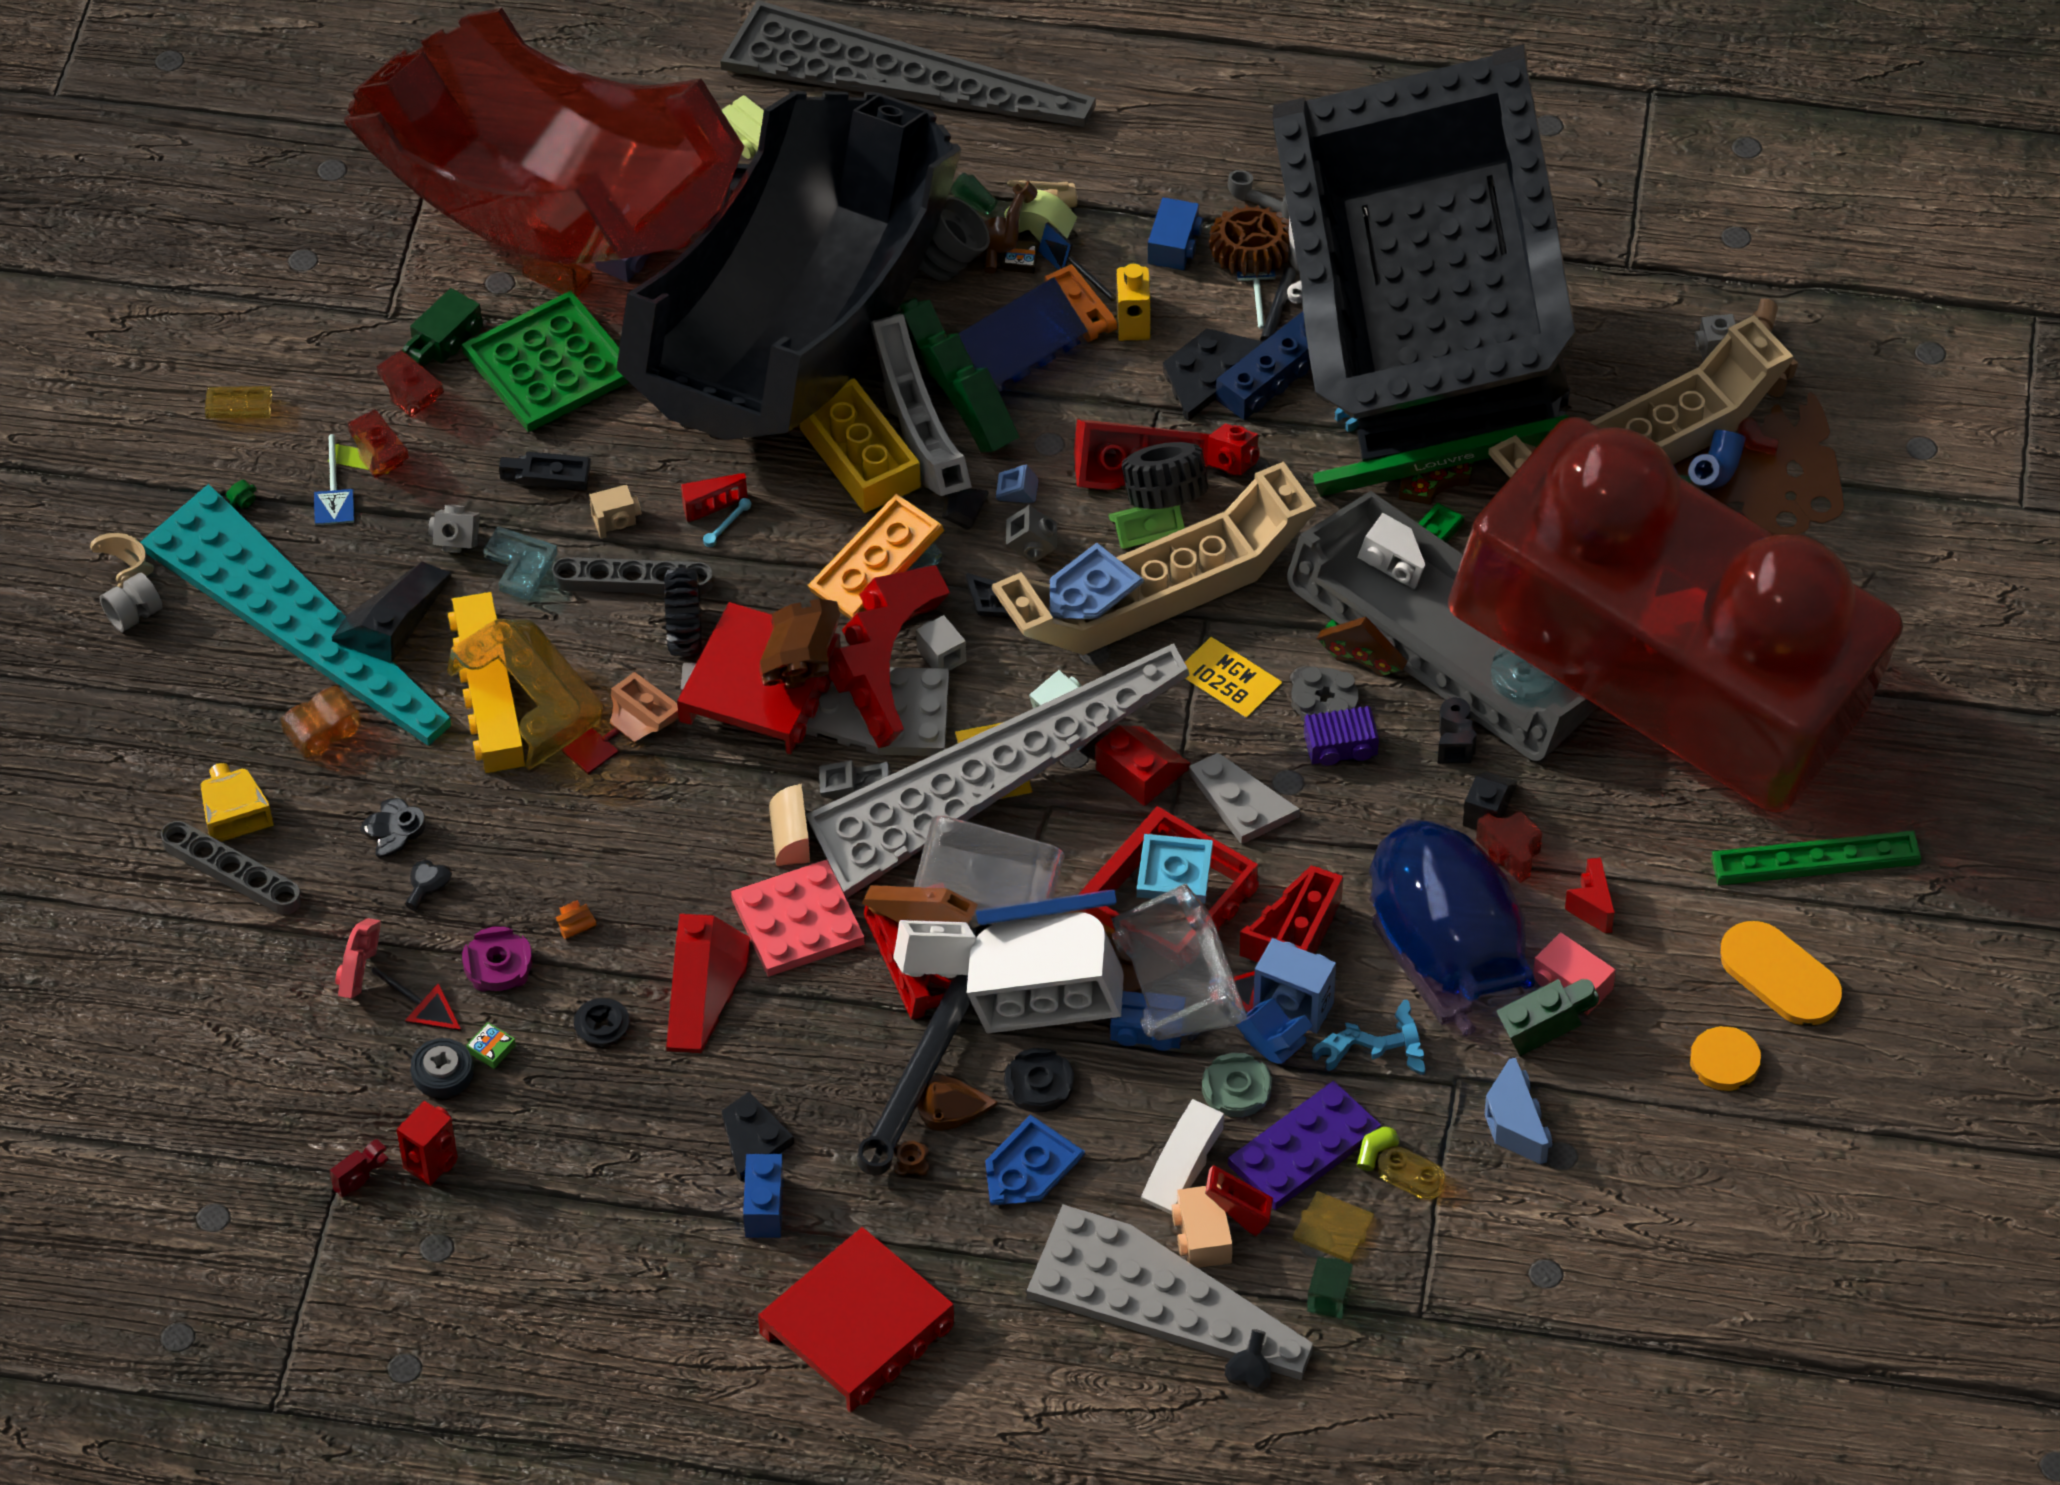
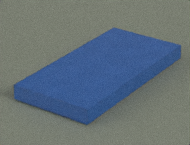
M1112 889L977 910L976 914L978 924L985 925L1115 905L1117 902L1115 890Z

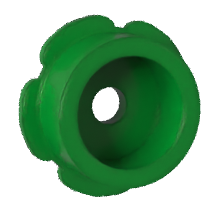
M243 479L236 482L227 491L226 497L233 508L240 507L245 509L255 501L256 496L254 492L257 488L254 484L250 485L247 480Z

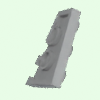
M1216 753L1189 766V775L1241 845L1300 817V809L1220 753Z

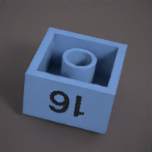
M1272 938L1255 967L1253 1008L1258 1003L1274 998L1290 1020L1306 1015L1313 1025L1308 1031L1317 1034L1334 1004L1336 962L1329 960L1323 955H1315L1302 950L1290 942H1282Z

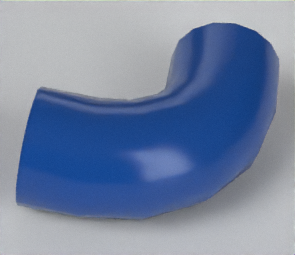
M1714 430L1708 454L1696 456L1689 465L1688 473L1690 479L1703 489L1718 490L1731 480L1738 468L1746 437L1731 431Z

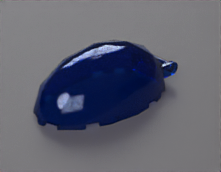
M1407 819L1378 844L1369 869L1373 885L1371 889L1372 902L1387 937L1400 954L1405 953L1410 961L1415 964L1414 970L1425 978L1431 976L1438 983L1443 984L1442 990L1449 993L1459 994L1461 989L1466 999L1470 1002L1478 1000L1479 996L1521 986L1524 989L1534 986V974L1525 960V917L1506 875L1478 844L1464 833L1443 822Z

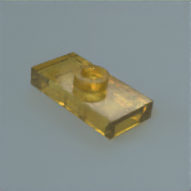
M271 386L207 387L206 419L270 418L272 388Z

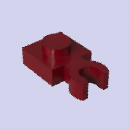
M375 1139L366 1146L362 1153L356 1150L332 1167L329 1171L333 1190L343 1198L351 1191L361 1188L366 1180L370 1178L369 1171L383 1166L389 1160L383 1153L387 1148L378 1139Z

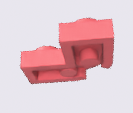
M367 918L356 924L346 945L343 964L338 967L335 983L339 986L338 996L351 999L361 993L366 959L377 953L381 927L380 920Z

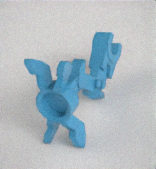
M1403 1000L1395 1013V1018L1399 1021L1396 1024V1028L1401 1030L1400 1033L1376 1037L1361 1031L1358 1025L1345 1023V1030L1338 1034L1332 1033L1322 1042L1316 1044L1312 1050V1057L1315 1061L1322 1055L1330 1056L1325 1061L1326 1069L1331 1071L1337 1067L1352 1044H1359L1372 1049V1059L1382 1056L1385 1050L1404 1046L1406 1056H1408L1407 1066L1416 1073L1425 1074L1424 1061L1420 1060L1424 1058V1052L1421 1049L1414 1019L1409 1015L1411 1007L1408 1000Z

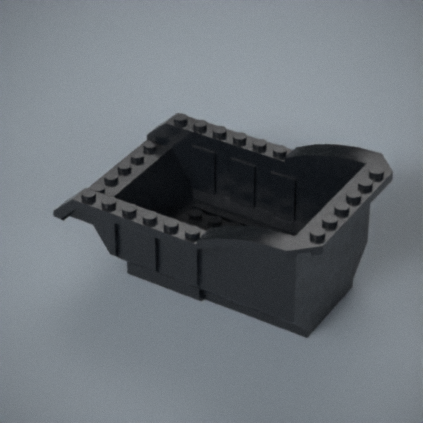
M1524 44L1493 51V56L1307 101L1303 97L1274 104L1272 120L1302 285L1304 321L1315 392L1318 398L1327 403H1332L1342 409L1345 414L1357 419L1361 429L1551 398L1553 403L1569 391L1562 353L1566 347L1572 345L1577 335L1565 275L1558 222L1528 74L1527 54Z

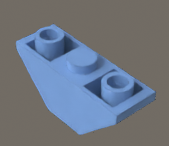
M1512 1058L1508 1060L1486 1095L1484 1115L1495 1144L1538 1164L1547 1163L1548 1148L1552 1147L1551 1133L1548 1127H1542L1540 1105L1537 1098H1531L1529 1093L1530 1080L1526 1070H1521L1517 1059Z

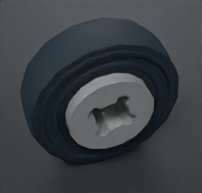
M437 1038L424 1043L416 1050L411 1059L410 1073L415 1086L423 1094L433 1098H448L458 1095L467 1088L473 1078L474 1064L469 1050L461 1042L450 1038Z

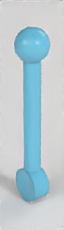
M742 498L739 501V506L713 533L704 535V545L707 547L715 546L717 543L716 538L743 511L751 508V501L748 498Z

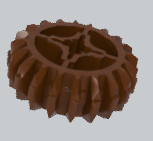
M1246 204L1242 209L1234 206L1232 212L1223 211L1222 217L1215 218V223L1211 226L1209 249H1211L1214 262L1220 263L1222 269L1229 268L1232 274L1240 271L1244 277L1248 273H1254L1257 277L1259 272L1269 275L1271 269L1280 270L1281 265L1288 263V258L1290 257L1289 219L1283 218L1281 212L1274 213L1271 207L1261 209L1259 204L1256 207H1249Z

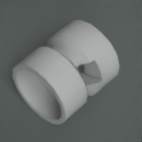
M137 573L124 581L123 588L116 586L100 595L99 598L107 618L120 632H124L138 624L140 616L148 618L162 609V601L157 590L143 573Z

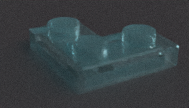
M499 526L483 549L484 558L508 565V568L498 582L499 591L528 601L558 554L557 545Z

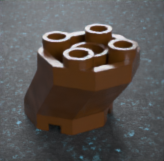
M815 599L810 600L811 607L802 608L801 602L790 604L772 613L771 623L773 631L760 660L759 667L764 686L785 684L787 689L804 686L806 679L829 674L827 651L840 618L837 601Z

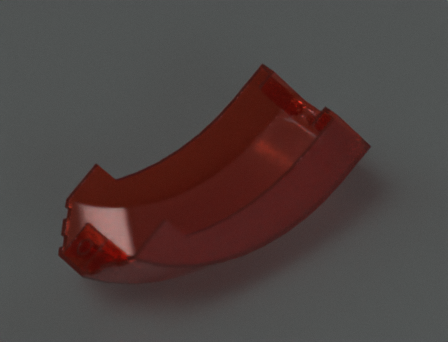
M503 8L468 14L458 20L460 26L452 31L445 33L441 29L421 40L423 47L409 54L405 49L394 55L353 91L352 95L355 99L350 101L347 109L349 115L344 118L346 126L385 167L418 196L445 216L478 236L515 253L542 261L562 264L619 260L669 249H682L691 242L690 237L696 231L706 228L712 222L711 218L721 209L745 147L702 78L668 84L637 85L619 83L583 73L555 61L525 44Z

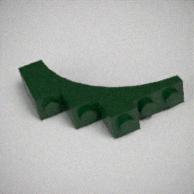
M912 298L900 304L901 310L891 316L900 313L904 315L916 360L931 374L954 404L980 452H993L1019 438L988 367L975 368L959 333L946 334L931 301H918L917 298Z

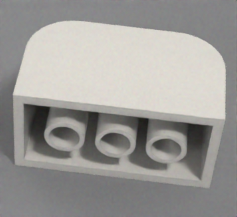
M1083 912L1057 913L1049 916L999 922L986 928L975 939V944L970 950L967 995L987 1034L1121 1017L1123 970L1103 925L1093 915Z

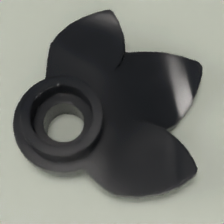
M391 798L382 801L381 812L368 816L360 827V831L363 834L378 838L375 854L377 857H384L402 850L408 839L411 840L419 837L425 830L426 817L421 809L413 806L409 807L405 800Z

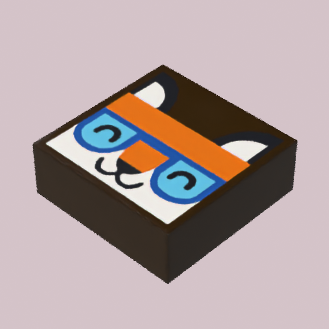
M1018 241L1014 249L1005 252L1003 271L1034 274L1038 256V243Z

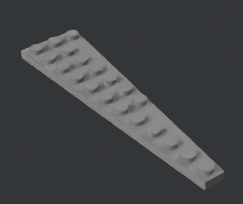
M1173 643L805 814L846 899L1188 677V668L1175 644Z

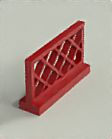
M938 885L929 888H944V886ZM865 905L863 915L910 1019L924 1017L925 1010L938 1007L944 994L930 995L927 988L930 981L947 989L951 980L938 974H924L921 977H912L902 973L894 960L899 923L887 916H879L873 913Z

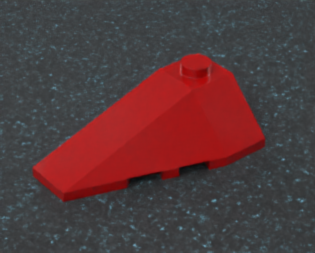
M1077 419L1074 443L1077 487L1112 490L1125 486L1122 469L1123 460L1138 450L1162 443L1185 442L1198 445L1202 448L1205 467H1208V436L1210 434Z
M679 914L666 1051L702 1053L719 1022L718 1017L726 1002L729 1003L731 1000L733 989L739 978H743L747 970L750 937L714 915Z

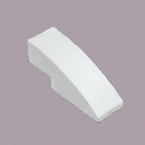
M1192 1099L1166 1143L1142 1193L1141 1201L1172 1215L1171 1205L1177 1204V1190L1190 1188L1205 1166L1207 1154L1223 1130L1224 1113Z

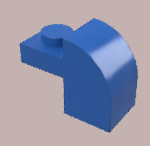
M1274 998L1258 1003L1235 1023L1255 1050L1269 1061L1278 1064L1285 1062L1307 1043L1304 1034L1313 1027L1306 1015L1290 1020Z

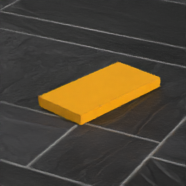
M895 494L807 586L819 598L837 601L839 611L849 619H852L856 613L867 611L859 594L873 578L906 571L945 530L942 524L898 494Z

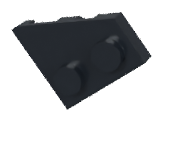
M747 1092L722 1110L723 1124L728 1136L731 1155L734 1159L737 1178L740 1181L745 1179L746 1154H780L794 1144L793 1135L750 1092Z

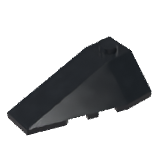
M425 562L419 563L350 612L332 635V641L392 663L450 580L451 572Z

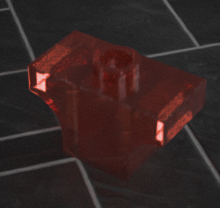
M402 350L377 366L378 376L388 387L391 401L411 418L435 402L436 398L444 393L443 384Z
M376 409L347 423L348 430L357 445L359 458L374 478H378L386 472L402 466L403 461L409 458L407 448Z
M1521 811L1508 818H1496L1487 813L1478 819L1476 840L1487 850L1493 862L1496 864L1500 863L1519 883H1522L1530 878L1532 858L1541 851L1542 831Z

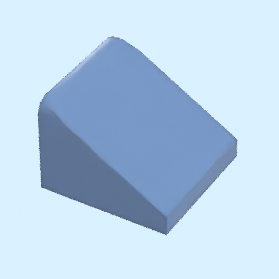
M1027 464L1000 472L995 498L998 501L1033 503L1036 501L1038 477Z

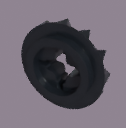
M596 998L587 1001L577 1010L574 1016V1028L578 1039H584L588 1046L599 1044L603 1048L605 1044L611 1042L617 1045L621 1036H627V1029L630 1024L628 1011L620 1002L614 999ZM608 1017V1026L603 1025L600 1029L596 1030V1022L601 1023Z

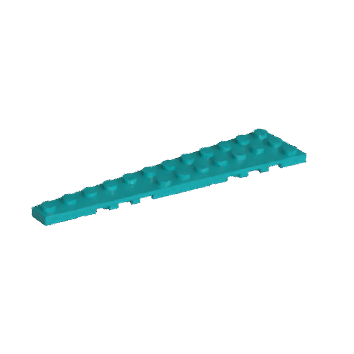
M209 484L140 542L147 555L426 745L432 744L451 726L450 717L393 661L389 663L333 642L332 635L346 616Z

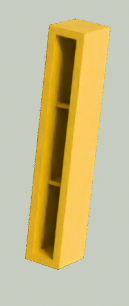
M487 592L452 598L454 612L448 613L451 632H458V637L453 638L456 658H463V663H458L461 683H468V688L463 689L466 709H473V714L468 715L471 735L478 734L479 740L473 741L476 761L483 760L485 773L524 767L523 747L492 593Z

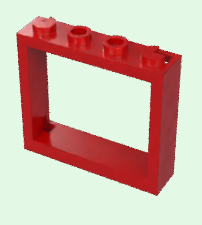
M1157 806L1079 894L1112 889L1116 892L1140 865L1144 834L1213 840L1210 867L1234 881L1232 885L1177 947L1107 906L1083 909L1081 911L1093 915L1103 924L1177 966L1181 972L1186 965L1191 966L1195 962L1200 949L1206 942L1211 943L1216 938L1220 926L1226 919L1231 920L1236 915L1240 903L1246 897L1250 898L1256 892L1259 881H1257L1258 864Z

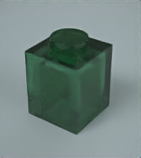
M1318 1256L1308 1290V1312L1343 1318L1352 1285L1353 1264L1339 1258Z

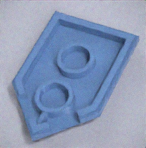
M1095 543L1050 578V614L1053 618L1097 619L1143 584L1144 579L1101 545Z

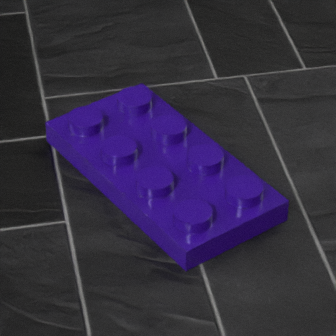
M1333 1080L1228 1157V1166L1247 1184L1273 1197L1272 1208L1276 1211L1361 1148L1364 1136L1381 1128V1124Z

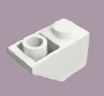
M1384 513L1381 514L1365 536L1357 557L1413 589L1417 587L1426 565L1412 529Z

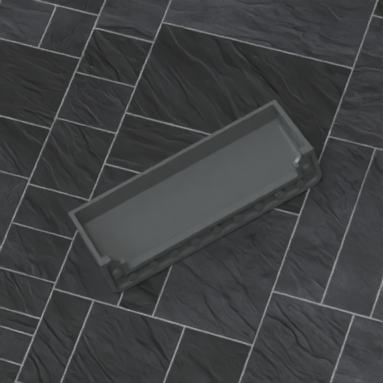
M1372 491L1361 496L1299 536L1287 573L1289 586L1296 594L1339 624L1366 616L1408 661L1403 670L1446 700L1453 697L1466 700L1471 708L1470 717L1531 760L1539 761L1549 755L1624 682L1628 669ZM1382 513L1408 526L1413 531L1426 564L1415 589L1357 558L1365 536Z

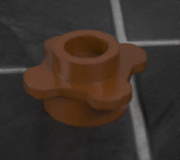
M907 1141L896 1146L894 1149V1156L897 1157V1163L894 1165L895 1173L900 1176H904L907 1173L926 1174L929 1171V1164L926 1162V1156L929 1153L928 1147L915 1141Z

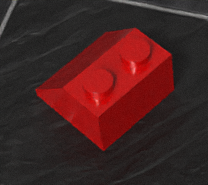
M1118 725L1095 745L1096 770L1143 806H1146L1191 766L1190 762L1142 726Z

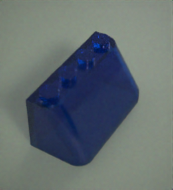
M1055 277L963 330L959 335L975 368L988 367L1000 393L1006 389L1003 383L1010 379L1017 383L1031 374L1029 368L1038 363L1039 367L1042 368L1056 359L1054 353L1063 348L1065 353L1080 345L1079 337L1088 330Z

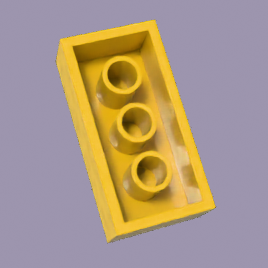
M855 378L849 380L832 399L800 423V430L864 514L886 504L895 494L901 497L921 488L920 462Z

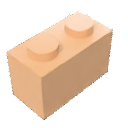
M1206 1186L1177 1190V1204L1171 1205L1174 1226L1180 1225L1182 1234L1177 1235L1180 1256L1186 1255L1187 1261L1197 1268L1232 1263V1240L1226 1212L1205 1194Z

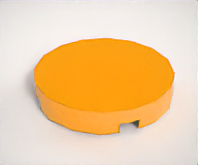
M1719 1026L1707 1029L1696 1038L1691 1047L1690 1066L1704 1085L1716 1090L1733 1091L1739 1089L1741 1085L1746 1083L1748 1085L1755 1079L1760 1069L1761 1052L1756 1041L1746 1032L1734 1027Z

